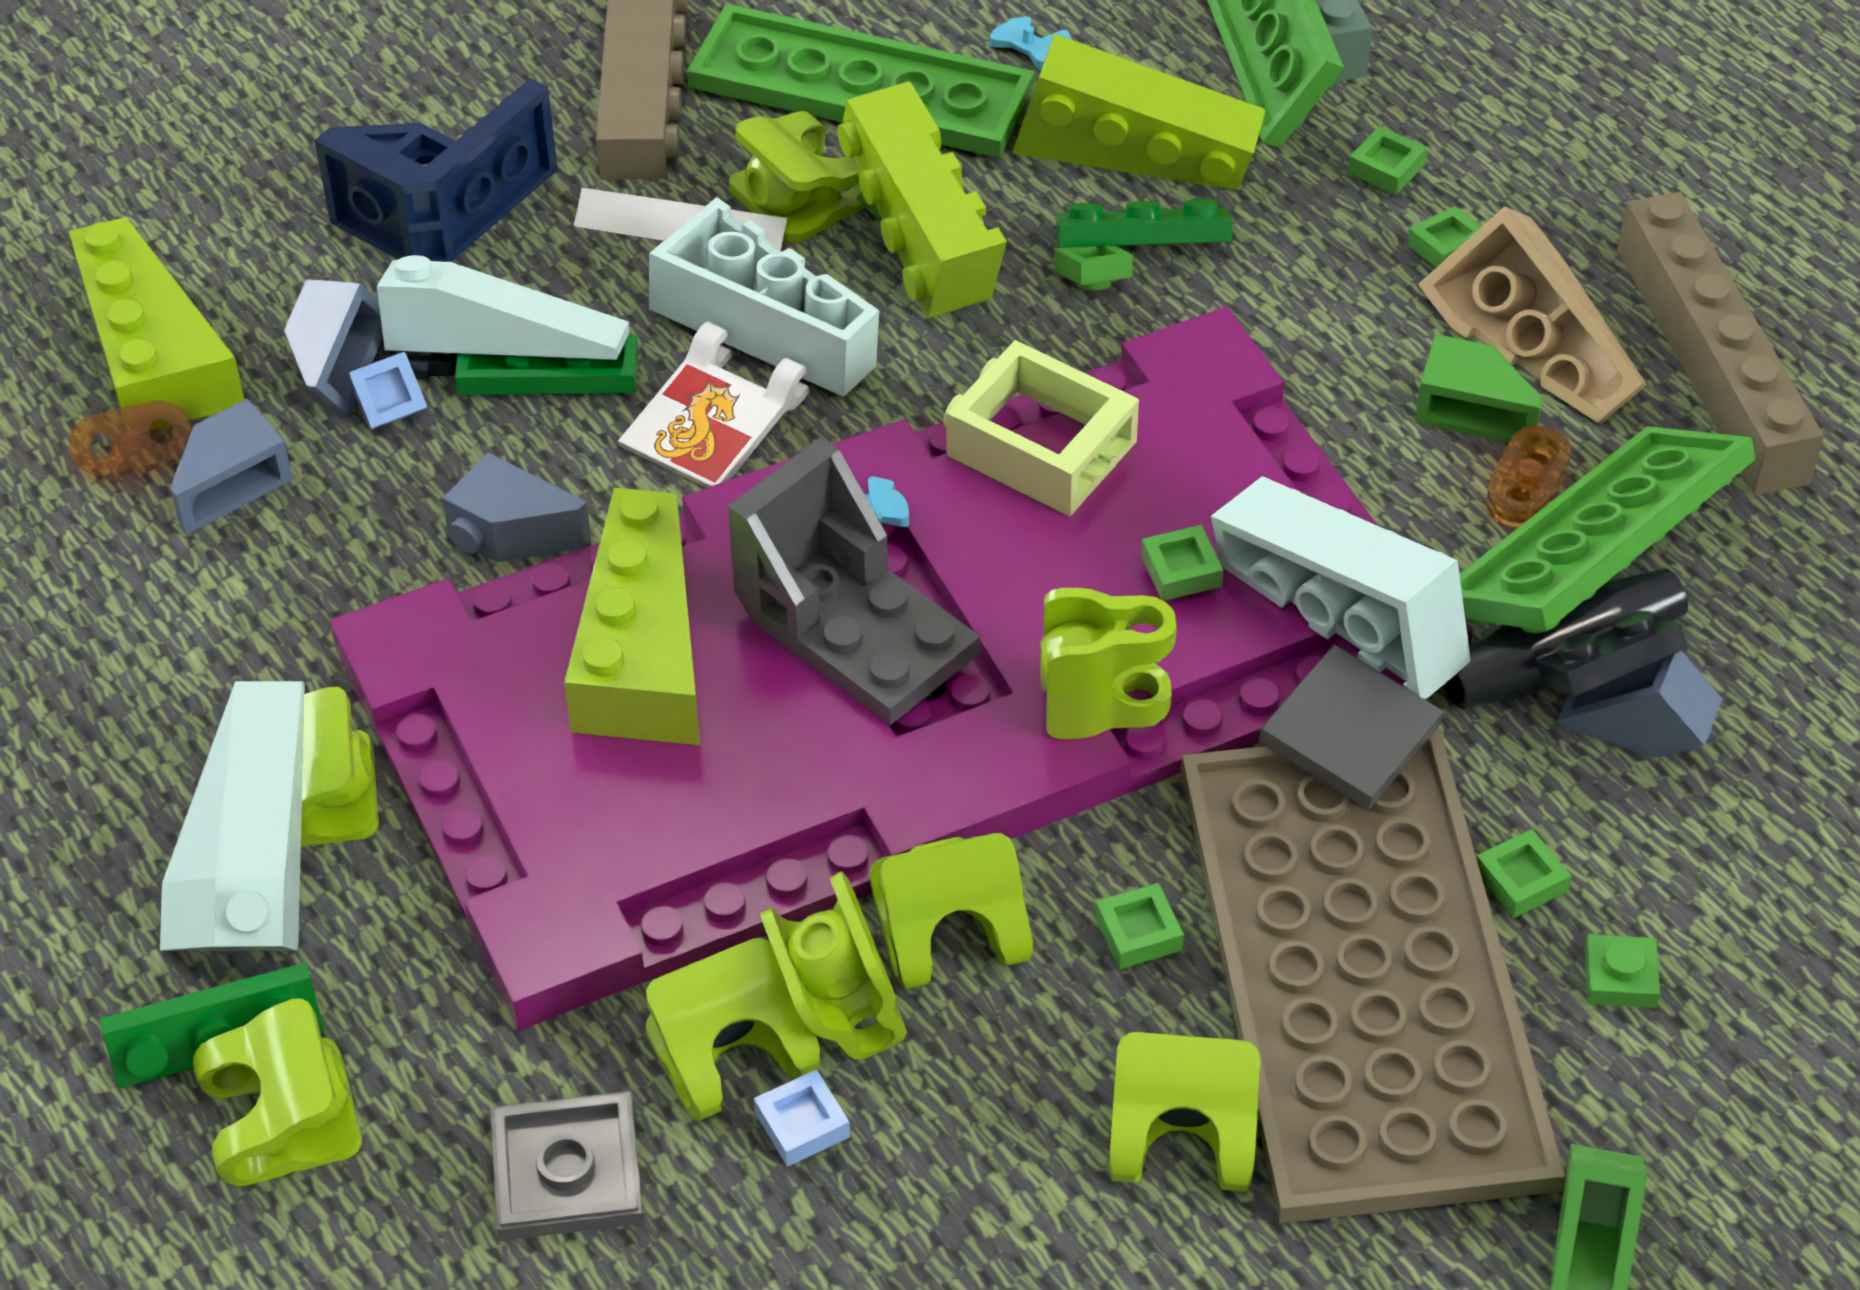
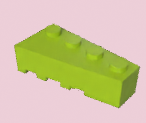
M1054 34L1012 154L1238 190L1254 154L1266 109Z
M909 81L847 99L843 123L838 125L837 128L839 143L844 155L847 158L854 157L860 170L859 184L868 205L875 204L882 218L880 223L881 233L890 253L897 252L903 264V282L912 301L919 300L928 318L991 299L1007 241L998 227L987 230L984 226L982 216L986 215L985 204L977 191L965 194L963 191L962 166L953 152L941 154L939 151L941 148L940 130L912 83Z
M127 217L69 231L83 286L128 436L219 413L245 400L235 357Z
M625 488L613 489L564 682L571 733L700 745L677 493Z

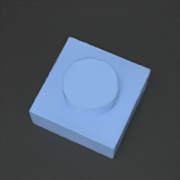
M405 352L349 372L347 375L369 430L421 412L427 408Z
M817 1069L754 1098L755 1114L787 1167L850 1138V1122Z

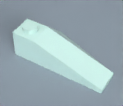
M419 255L392 260L377 285L385 350L617 360L629 334L628 321L452 262L430 261L427 257Z
M235 681L162 882L160 951H297L299 936L305 683L303 681Z

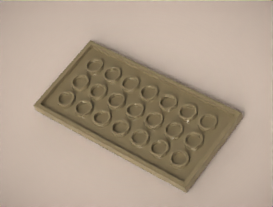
M1440 728L1434 731L1370 810L1362 807L1267 746L1182 755L1181 776L1239 1040L1251 1042L1258 1049L1261 1058L1257 1125L1279 1224L1562 1192L1566 1178Z

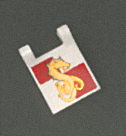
M707 321L695 334L684 362L621 436L618 444L620 447L705 488L728 481L736 474L781 416L789 410H794L809 394V386L799 382L806 374V367L785 357L773 371L767 389L722 369L732 356L731 350L720 346L728 337L727 330Z

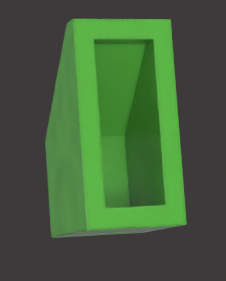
M1435 334L1420 383L1415 423L1533 448L1542 398L1495 346Z
M1571 1144L1560 1204L1550 1290H1628L1647 1181L1644 1158Z

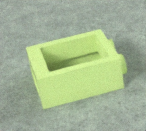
M1015 340L998 359L992 358L986 363L979 379L964 395L958 394L948 405L943 419V424L946 428L947 456L1070 517L1137 442L1139 399ZM1016 392H1019L1085 424V426L1060 454H1057L990 420Z

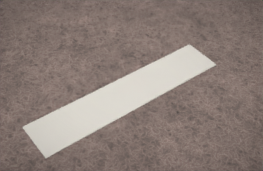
M582 188L574 226L665 241L705 206ZM731 210V217L741 224L751 220L765 230V241L781 251L787 218Z

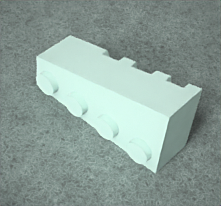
M718 197L649 253V310L696 331L708 321L727 330L728 337L723 343L775 367L785 357L806 367V374L802 377L803 379L843 397L876 367L879 310L828 274L815 276L805 268V258L791 248L781 252L765 241L766 231L751 220L743 224L731 217V206Z
M1263 476L1211 516L1219 562L1224 569L1281 608L1292 602L1309 622V628L1327 640L1337 633L1361 650L1358 652L1359 660L1379 672L1388 668L1406 681L1403 687L1426 700L1471 661L1458 560Z

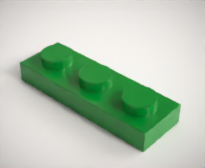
M1210 199L1184 201L1182 209H1160V203L1135 201L1127 203L1126 210L1103 211V205L1097 203H1077L1069 206V212L1055 213L1056 237L1059 247L1232 242V217L1226 207H1218V202Z
M637 335L627 336L617 360L458 353L455 372L457 395L636 393L639 357Z
M307 962L99 1018L103 1039L118 1088H125L193 1069L194 1054L202 1043L242 1027L261 1012L290 999L301 998L309 1002L316 1014L320 1033H324Z

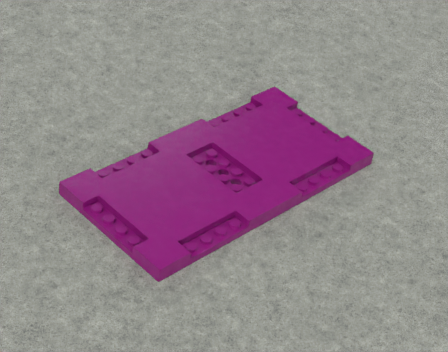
M1227 306L1123 342L1121 360L1084 372L1139 399L1137 442L1070 517L948 457L946 428L943 422L915 432L905 418L832 444L842 453L864 494L869 495L868 478L875 476L893 481L895 490L903 495L907 501L910 520L908 527L881 523L887 534L888 569L981 636L980 654L938 687L944 694L936 700H921L891 726L756 625L734 593L728 505L790 459L682 496L684 513L679 515L700 745L571 733L564 682L600 543L458 593L450 578L329 620L336 652L518 1031L690 965L748 940L767 935L760 913L770 907L775 908L779 915L786 920L800 922L818 912L831 910L836 905L838 899L830 877L841 871L850 881L855 896L859 899L872 894L869 880L870 868L880 858L909 852L914 846L959 836L968 839L1001 833L1013 839L1180 774L1182 755L1243 749L1259 743L1261 728L1334 644L1358 658V652L1361 650L1337 633L1327 640L1309 628V622L1302 616L1295 604L1289 602L1281 608L1223 568L1222 587L1164 601L1175 613L1177 629L1173 650L1160 662L1155 663L1167 672L1171 682V708L1163 720L1156 725L1147 727L1112 728L1095 736L1081 739L1053 738L1047 733V693L1041 687L1040 642L1043 638L1044 598L1051 590L1059 588H1086L1110 596L1144 595L1161 599L1141 557L1142 539L1202 525L1219 559L1211 516L1262 476L1377 525L1284 402V381ZM1023 394L1011 398L990 420L1057 454H1060L1085 426V424ZM1466 622L1468 643L1470 645L1473 630ZM1141 623L1133 625L1128 630L1147 634L1157 631L1158 628L1150 624ZM1388 668L1381 671L1382 674L1402 686L1406 682ZM1139 689L1126 694L1136 700H1146L1154 697L1150 692Z

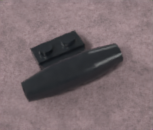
M1663 568L1607 581L1596 590L1594 596L1579 604L1562 618L1555 628L1547 632L1528 633L1523 631L1521 627L1501 624L1469 645L1471 661L1444 684V688L1454 705L1461 710L1536 693L1548 687L1575 697L1687 648L1682 626L1680 623L1674 622L1685 615L1688 610V600L1684 587L1674 572Z

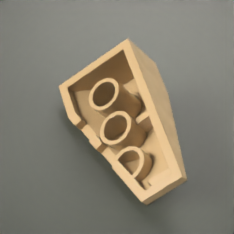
M1504 206L1418 284L1453 330L1468 339L1475 336L1484 343L1495 346L1512 366L1517 363L1540 378L1541 387L1597 423L1607 420L1647 385L1565 260L1533 219L1527 215Z

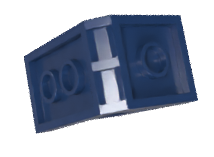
M531 78L511 95L505 97L497 107L478 123L468 128L456 141L422 123L330 127L314 140L330 223L396 259L419 255L427 257L430 261L452 262L558 171L548 87Z

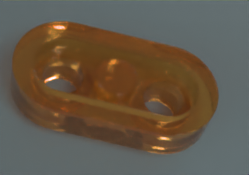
M154 401L84 418L74 427L70 435L69 450L74 462L85 472L93 475H108L177 458L184 452L192 428L188 416L180 407L166 401ZM163 419L172 425L173 435L169 441L157 443L151 439L149 427L155 420ZM105 433L112 439L113 448L107 456L99 457L90 451L89 441L93 435Z
M1534 425L1522 428L1513 435L1488 485L1486 507L1495 520L1507 526L1520 527L1553 501L1567 473L1571 455L1570 442L1561 432L1551 427Z

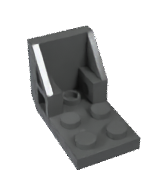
M818 438L728 505L734 593L752 621L890 726L980 654V635L888 569L887 534L842 453L824 438Z

